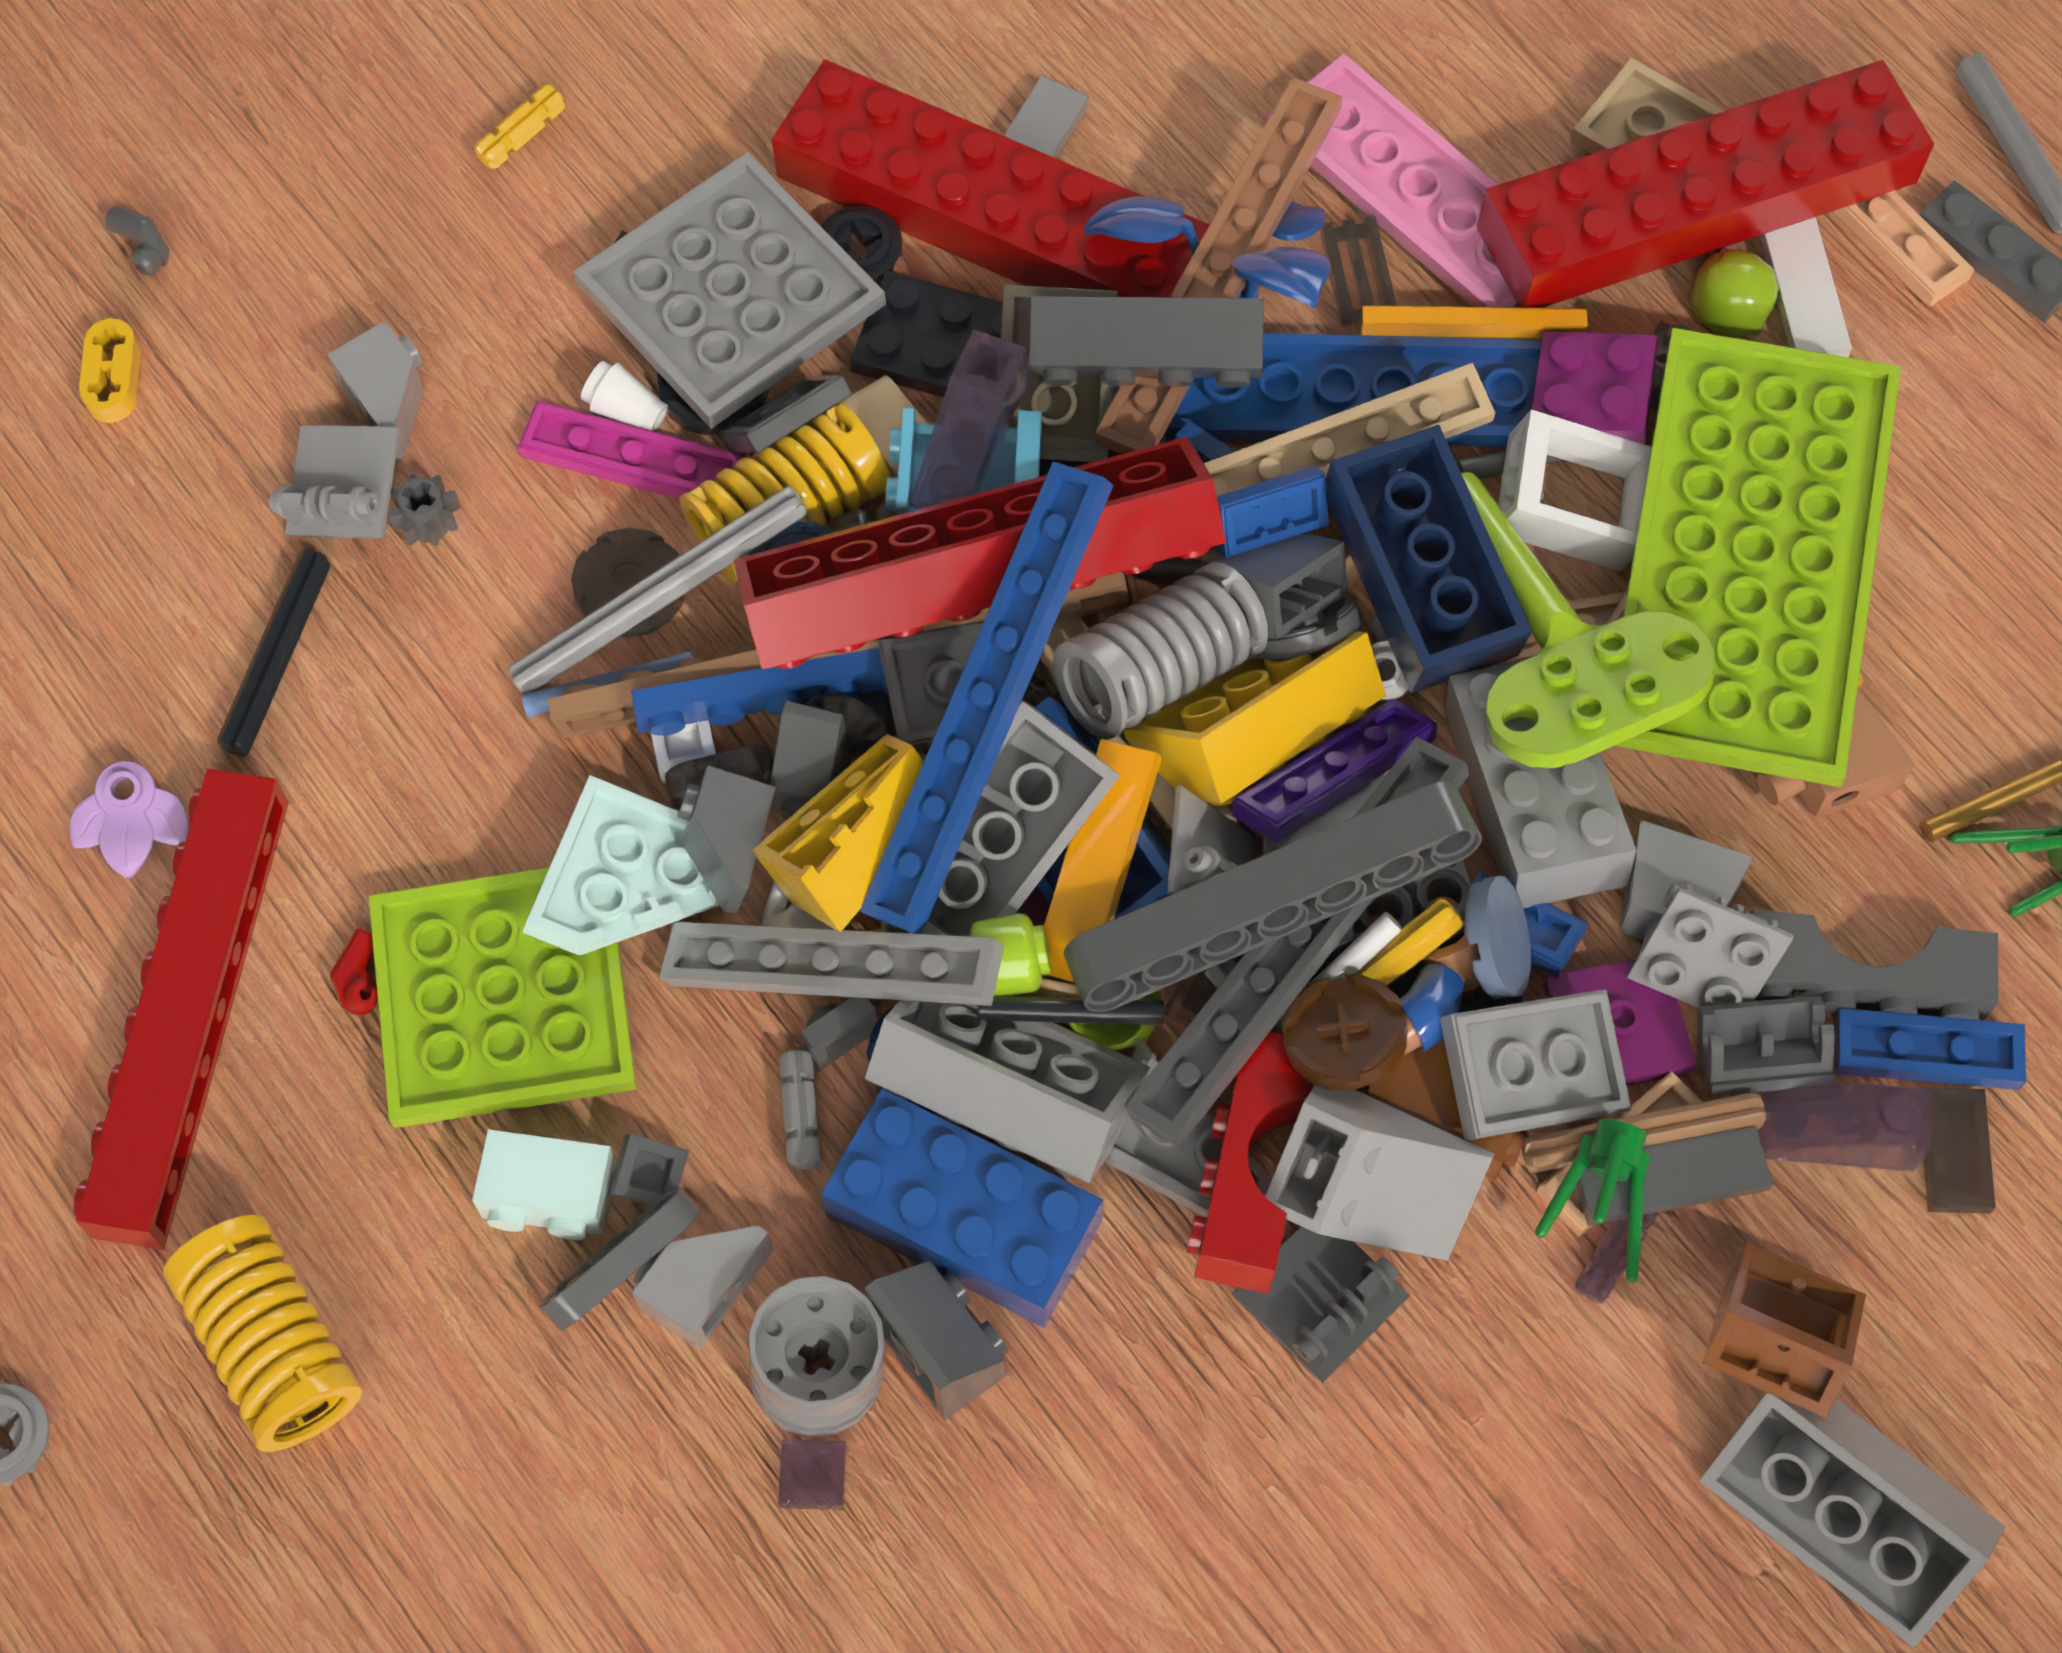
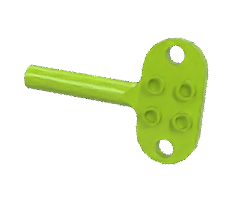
M1470 472L1461 473L1532 629L1531 634L1542 648L1535 656L1517 663L1499 675L1489 690L1486 707V726L1493 744L1508 758L1529 767L1557 768L1579 762L1683 716L1703 702L1713 686L1715 651L1708 635L1691 620L1670 612L1645 611L1622 617L1601 626L1582 622L1477 475ZM1685 647L1692 650L1696 655L1688 660L1681 661L1669 658L1665 652L1672 648ZM1525 717L1532 720L1535 726L1527 731L1520 732L1508 729L1505 723L1513 718Z

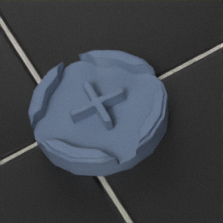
M1505 876L1479 879L1481 882L1473 883L1469 889L1465 904L1466 939H1468L1469 945L1478 944L1481 957L1479 960H1472L1474 974L1481 988L1493 999L1521 996L1528 986L1531 970V945L1527 920L1521 900L1513 884Z

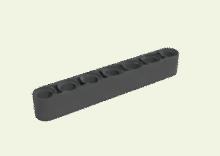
M1436 782L1088 930L1067 944L1064 949V958L1084 1006L1093 1012L1109 1011L1457 863L1470 856L1479 847L1482 835L1456 786L1450 782Z

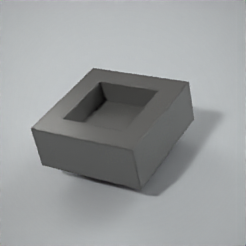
M632 1133L625 1134L608 1194L646 1206H652L666 1193L679 1187L689 1151Z

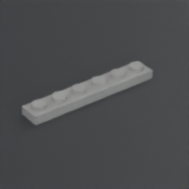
M673 922L659 978L670 986L992 1006L1004 946L995 938L850 930H842L840 933L837 930Z

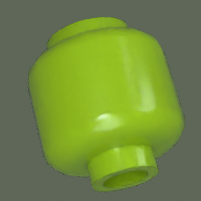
M1017 913L979 920L971 926L969 937L995 938L1004 946L994 996H1016L1033 993L1041 987L1042 975L1051 974L1050 956L1043 925L1033 926L1032 921L1027 915Z

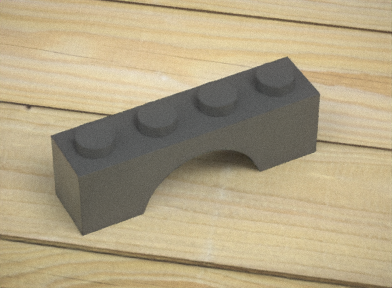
M1754 909L1751 911V914L1765 920L1770 918L1777 920L1778 928L1794 935L1791 944L1755 998L1757 1001L1821 996L1825 1004V1013L1836 1015L1839 1008L1982 1021L1987 1018L1999 1002L1998 933L1936 927L1921 952L1914 958L1894 966L1874 967L1850 960L1835 950L1821 933L1814 915Z

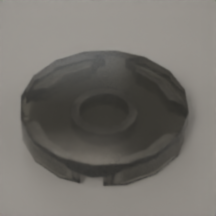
M630 527L603 534L596 539V544L591 546L587 552L584 549L576 559L571 582L577 608L586 617L680 556L679 553L671 545L664 542L663 537L653 531ZM685 594L619 637L631 638L651 634L668 624L683 606Z

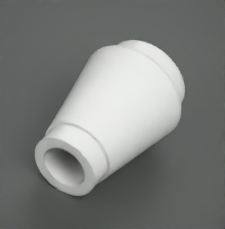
M601 361L591 372L581 393V399L590 404L591 412L651 431H656L667 414L668 405L662 402L660 398L619 363L612 366L605 361Z

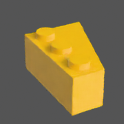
M886 734L752 850L790 903L840 933L863 905L924 763L912 745Z

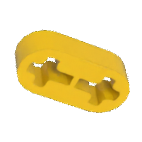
M109 318L93 324L87 331L84 339L79 393L90 415L99 422L104 423L118 422L128 417L134 410L137 400L141 349L133 330L128 323L121 319ZM120 340L122 344L115 345L113 359L109 361L104 350L111 348L112 341ZM108 380H111L117 392L110 393L108 401L101 402L99 397L106 395Z

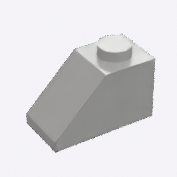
M384 321L328 353L327 356L338 384L369 426L400 428L396 462L405 456L424 390L416 369L423 364V361L411 340L406 335L398 339Z
M756 1225L669 1242L660 1256L655 1254L638 1269L634 1277L633 1285L636 1288L632 1295L639 1310L700 1351L773 1251L769 1233Z

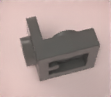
M839 997L843 1003L838 1006L836 1004L826 1005L811 1016L806 1024L807 1027L801 1031L805 1050L811 1053L813 1063L819 1071L879 1031L875 1010L880 1005L879 999Z

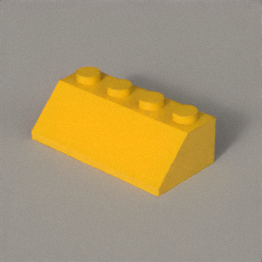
M1354 631L1339 643L1314 653L1286 659L1270 660L1255 657L1245 660L1240 667L1229 670L1226 675L1220 678L1212 679L1210 684L1205 687L1195 689L1189 696L1178 698L1175 704L1161 708L1154 716L1143 718L1138 725L1124 728L1123 731L1126 739L1133 747L1157 752L1162 757L1158 773L1175 791L1177 786L1182 785L1204 802H1209L1211 806H1223L1233 803V799L1242 794L1243 789L1257 780L1267 778L1285 767V762L1301 751L1311 750L1326 741V735L1339 726L1353 723L1364 717L1366 709L1384 698L1386 693L1367 632Z

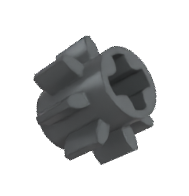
M412 474L409 481L404 483L400 490L391 489V497L397 508L390 510L388 517L393 529L403 528L408 545L412 546L418 540L421 542H431L434 546H437L439 539L444 537L448 530L457 531L458 525L451 512L457 511L461 506L455 491L445 492L441 476L436 475L430 480L422 477L417 478Z

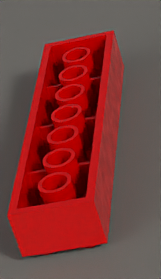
M826 59L823 60L772 137L776 175L778 178L844 207L869 206L877 208L888 214L896 222L901 232L1024 286L1118 291L1121 297L1170 298L1193 256L1187 238L1182 232L1170 240L1154 243L1124 240L1099 233L1088 234L1084 237L1086 223L1101 208L1121 199L1145 196ZM1183 213L1182 218L1192 222L1200 243L1210 224Z
M1880 60L1486 188L1477 229L1518 306L1544 308L1916 184L1934 147V142L1885 61Z
M1188 437L1073 467L1104 477L1113 485V488L1069 590L1088 587L1096 581V578L1118 572L1123 574L1141 573L1151 568L1155 562L1179 557L1188 559L1206 554L1211 547L1226 543L1213 478ZM1047 475L733 560L743 605L762 670L771 667L778 669L794 668L806 662L811 656L830 651L836 653L852 652L863 647L866 641L888 635L907 637L918 633L925 625L946 619L955 622L969 620L979 615L981 610L990 608Z

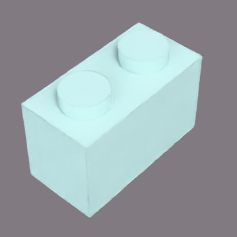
M488 1129L472 1201L482 1219H487V1224L496 1229L520 1232L524 1230L525 1225L546 1227L551 1235L568 1240H583L586 1233L604 1236L612 1197L608 1192L617 1161L610 1146Z

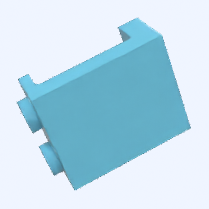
M903 408L902 428L891 427L890 462H899L898 478H887L886 512L896 513L897 516L1039 477L1041 411L1018 410L1017 428L918 424L915 418V408Z

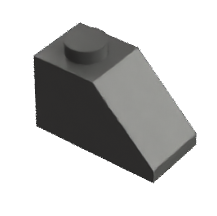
M790 701L785 702L770 785L776 787L772 801L774 813L780 814L783 819L787 820L851 765L844 715Z
M707 765L699 786L688 783L677 815L678 818L687 820L681 843L723 911L736 915L750 884L757 858L752 850L761 843L776 787Z

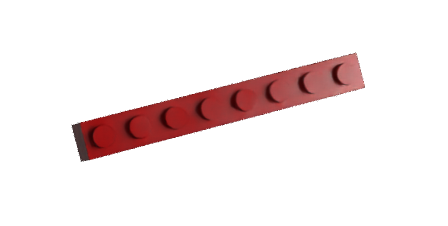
M207 768L202 787L196 788L191 795L189 803V820L191 825L186 842H180L174 853L173 873L176 877L170 896H164L158 908L157 927L160 932L154 952L149 951L142 963L141 983L143 990L138 1007L131 1008L126 1018L124 1037L127 1045L122 1063L116 1064L109 1076L108 1097L110 1104L104 1122L100 1121L96 1125L92 1135L91 1155L94 1159L88 1180L80 1182L74 1197L73 1209L77 1217L76 1222L93 1239L165 1250L289 804L275 778Z

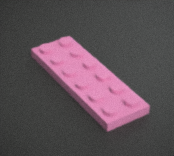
M1341 55L1307 82L1342 96V109L1314 158L1311 167L1470 306L1519 307L1477 229L1486 188L1498 184L1347 55ZM1273 110L1267 114V121L1270 115L1272 114Z

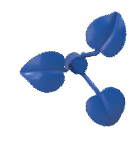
M1129 197L1110 203L1097 211L1084 227V237L1088 234L1099 233L1119 239L1147 243L1170 240L1182 232L1187 238L1192 255L1200 244L1192 222L1182 218L1183 207L1178 203L1155 197ZM1290 202L1272 236L1286 241H1297L1307 238L1322 228L1325 222V210L1320 207L1302 206ZM1278 247L1267 253L1256 252L1240 255L1233 260V272L1247 280V283L1239 298L1259 299L1260 285L1315 308L1322 287L1329 277V259L1320 253L1296 247Z

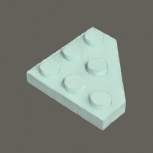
M589 775L522 933L580 956L720 906L681 843L687 820L678 818L677 810Z

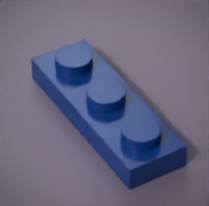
M1839 1008L1834 1016V1074L2020 1090L2026 1083L2025 1024Z

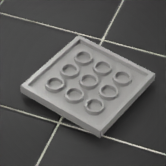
M748 151L573 271L578 287L711 429L886 305L885 292Z

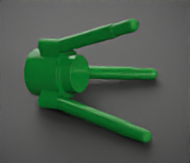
M2062 825L2044 828L1954 832L1949 836V840L1953 844L2008 842L2006 844V851L2012 854L2047 850L2048 858L2056 871H2062ZM2062 879L2009 907V915L2017 917L2061 895Z
M1599 1119L1595 1135H1583L1575 1160L1535 1229L1536 1236L1544 1238L1590 1161H1593L1591 1171L1603 1177L1593 1214V1220L1597 1224H1602L1606 1220L1617 1181H1628L1629 1174L1631 1173L1626 1280L1630 1283H1635L1638 1280L1641 1252L1645 1174L1651 1157L1643 1152L1647 1133L1639 1127L1613 1119Z

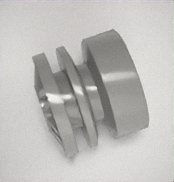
M826 1276L797 1278L774 1290L757 1309L749 1332L752 1392L763 1413L783 1430L806 1437L836 1435L859 1423L874 1405L883 1377L885 1353L883 1324L870 1299L850 1283ZM819 1357L827 1359V1369L819 1368L814 1375L806 1373V1363L814 1364Z

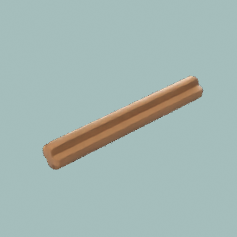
M1752 1092L1615 1120L1629 1123L1644 1130L1647 1133L1644 1147L1755 1125L1759 1129L1766 1121V1113L1760 1095ZM1598 1123L1526 1137L1522 1145V1156L1528 1171L1536 1173L1571 1166L1578 1154L1583 1135L1594 1136Z

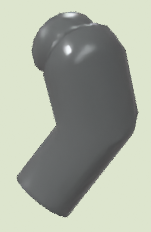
M114 206L109 209L105 217L107 229L132 239L139 247L130 256L131 262L137 264L135 268L142 274L151 276L158 271L160 266L165 267L169 260V249L153 220L148 216L121 206Z

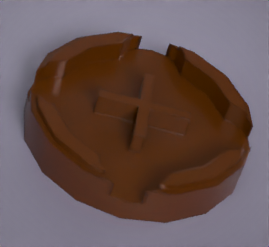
M1345 974L1346 980L1330 982L1328 977L1313 982L1299 993L1283 1016L1282 1031L1284 1034L1283 1044L1290 1064L1302 1078L1311 1084L1327 1090H1355L1376 1083L1396 1067L1407 1048L1408 1024L1398 996L1383 982L1361 974Z

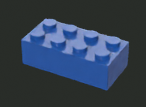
M883 1088L877 1095L821 1193L827 1217L919 1264L931 1261L942 1276L951 1271L963 1287L1043 1328L1046 1327L1100 1227L1103 1217V1199Z

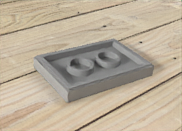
M1606 989L1440 1017L1465 1141L1632 1111Z

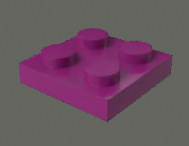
M1543 331L1532 410L1637 443L1646 444L1658 353L1657 335Z

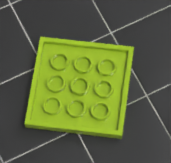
M550 867L369 895L389 1121L393 1128L637 1090L619 942L579 956L522 933Z

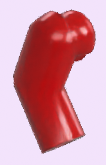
M360 928L354 930L330 973V981L340 1006L356 1016L370 1013L378 1003L377 985H374L367 969L374 957L372 933Z

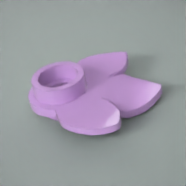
M120 761L111 764L102 771L96 782L95 793L83 800L75 808L70 820L69 830L71 843L74 848L85 849L100 845L101 853L106 862L116 872L125 878L131 879L145 863L153 847L154 840L178 846L180 842H186L190 826L185 807L178 797L156 788L152 774L142 765L131 761ZM123 780H131L134 784L133 794L128 799L118 800L115 795L117 784Z

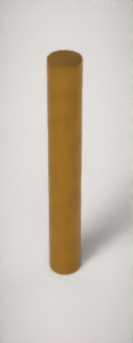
M2062 756L1920 822L1922 834L1929 842L1936 841L2061 783Z

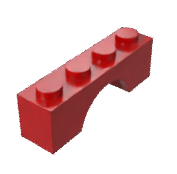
M1275 1032L1267 1034L1229 1083L1234 1085L1230 1104L1218 1101L1210 1138L1222 1140L1218 1160L1206 1158L1198 1194L1210 1197L1206 1218L1194 1215L1186 1253L1198 1255L1194 1272L1195 1278L1265 1294L1269 1293L1276 1272L1287 1213L1269 1201L1257 1187L1250 1172L1248 1151L1266 1133L1282 1126L1295 1124L1303 1103L1312 1089V1084L1307 1082L1292 1068L1283 1044V1034Z

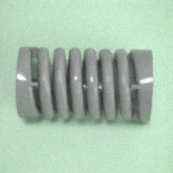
M1211 562L1195 570L1191 575L1175 581L1173 585L1158 590L1156 594L1140 600L1139 603L1127 607L1121 613L1113 615L1104 622L1089 628L1086 633H1081L1061 643L1055 650L1053 657V672L1058 691L1070 713L1086 731L1101 739L1115 738L1121 734L1124 728L1138 725L1143 718L1154 716L1161 708L1175 704L1178 698L1189 696L1195 689L1210 684L1212 679L1220 678L1226 675L1229 670L1240 667L1245 660L1259 656L1267 645V619L1256 592L1247 580L1234 568L1225 563ZM1230 594L1240 603L1241 607L1243 608L1249 623V628L1244 614L1242 613L1237 602L1230 596ZM1080 668L1087 691L1095 704L1094 707L1091 705L1084 691L1080 676Z

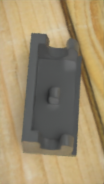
M1821 996L1699 1006L1697 1066L1711 1096L1834 1085L1833 1024L1824 1025L1825 1004Z

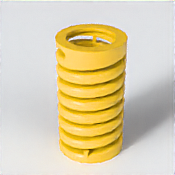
M838 402L824 411L826 415L819 414L809 420L808 426L801 425L790 432L788 436H784L772 443L770 447H766L758 453H753L752 458H742L735 463L733 469L722 470L716 475L715 481L706 480L692 491L682 494L679 497L680 505L690 529L698 543H700L725 526L721 513L724 515L727 524H729L781 489L791 486L802 497L807 508L806 516L794 524L812 523L825 528V518L830 522H836L843 518L844 509L853 512L866 501L886 492L887 478L890 477L885 460L861 420L848 406ZM845 425L850 430L849 432L846 431ZM736 495L739 497L745 512L739 506ZM805 527L806 532L808 529L810 532L814 533L815 528ZM774 536L768 541L772 542L774 539L777 538V536ZM759 547L760 550L767 551L763 547ZM734 563L719 572L728 582L732 584L738 582Z
M254 1214L226 1220L190 1239L168 1259L163 1268V1276L176 1300L183 1306L185 1317L194 1325V1333L197 1339L205 1345V1353L208 1359L217 1366L216 1374L223 1384L228 1386V1396L235 1405L240 1407V1418L250 1431L256 1447L261 1452H275L298 1445L334 1425L355 1407L361 1398L362 1389L351 1369L343 1363L339 1364L342 1353L335 1344L329 1342L330 1332L324 1324L318 1322L319 1312L316 1307L306 1302L308 1293L302 1284L295 1282L297 1277L296 1271L290 1264L283 1262L285 1252L272 1234L269 1223L263 1216ZM244 1244L240 1249L236 1251L235 1247ZM226 1253L227 1258L210 1266L215 1260ZM328 1402L329 1405L325 1411L306 1423L303 1421V1417ZM294 1422L295 1428L276 1432L279 1427Z

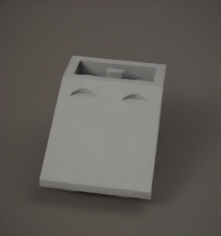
M1315 1085L1303 1103L1265 1197L1287 1213V1220L1317 1234L1448 1261L1495 1154L1359 1091L1327 1090Z

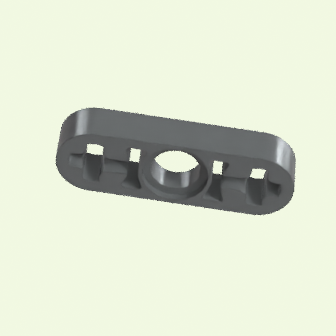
M680 1187L672 1189L558 1284L542 1300L539 1308L559 1331L568 1328L686 1229L698 1216L700 1210Z

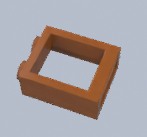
M1746 1242L1723 1290L1703 1364L1826 1418L1852 1367L1866 1294ZM1802 1278L1807 1285L1799 1288L1792 1283V1280Z

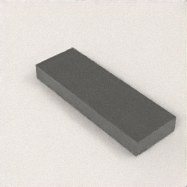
M1756 1125L1643 1147V1152L1651 1156L1645 1174L1643 1215L1769 1191L1773 1185ZM1593 1161L1589 1162L1577 1183L1588 1226L1597 1224L1593 1220V1214L1603 1177L1591 1171ZM1631 1173L1629 1174L1628 1181H1617L1605 1222L1628 1218Z

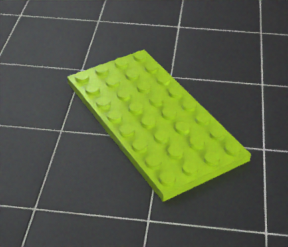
M1672 328L1623 617L1645 611L1670 612L1691 620L1708 635L1715 651L1713 686L1703 702L1685 715L1615 746L1841 788L1846 778L1901 366ZM1676 647L1665 652L1669 658L1681 661L1688 660L1696 655L1692 650L1685 647Z

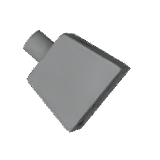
M1641 820L1633 841L1636 853L1628 886L1624 887L1620 929L1627 935L1644 940L1641 947L1642 950L1667 909L1663 906V900L1671 884L1682 887L1685 883L1693 885V890L1710 896L1711 901L1715 902L1719 897L1727 899V907H1729L1749 867L1752 856Z

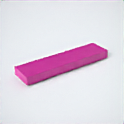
M536 401L518 444L520 457L677 499L682 494L697 488L706 480L715 481V477L719 472L724 469H733L736 462L744 457L748 458L747 455L541 401Z

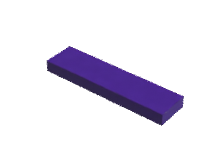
M1391 699L1234 798L1232 816L1273 842L1278 843L1390 770L1416 737L1428 743L1436 740L1437 723L1396 699Z

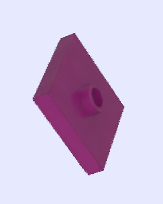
M1636 959L1563 973L1559 977L1553 975L1545 978L1543 986L1547 999L1607 990L1626 1086L1663 1079L1671 1071L1676 1076L1694 1072L1697 1064L1677 999L1628 979L1627 974Z

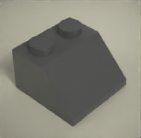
M927 1261L876 1279L864 1287L866 1297L870 1299L882 1321L884 1339L944 1421L1006 1377L1005 1360L1002 1358L1008 1352L1005 1343L987 1320L980 1325L976 1323L965 1308L971 1302L970 1297L951 1271L941 1276L932 1262Z

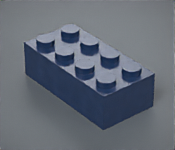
M1438 424L1332 460L1325 477L1327 503L1411 694L1449 681V676L1480 670L1519 656L1532 633V629L1440 425Z

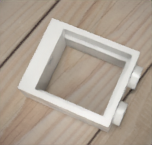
M1531 409L1508 436L1498 506L1525 543L1621 572L1633 558L1651 447ZM1547 455L1625 478L1618 527L1540 503Z

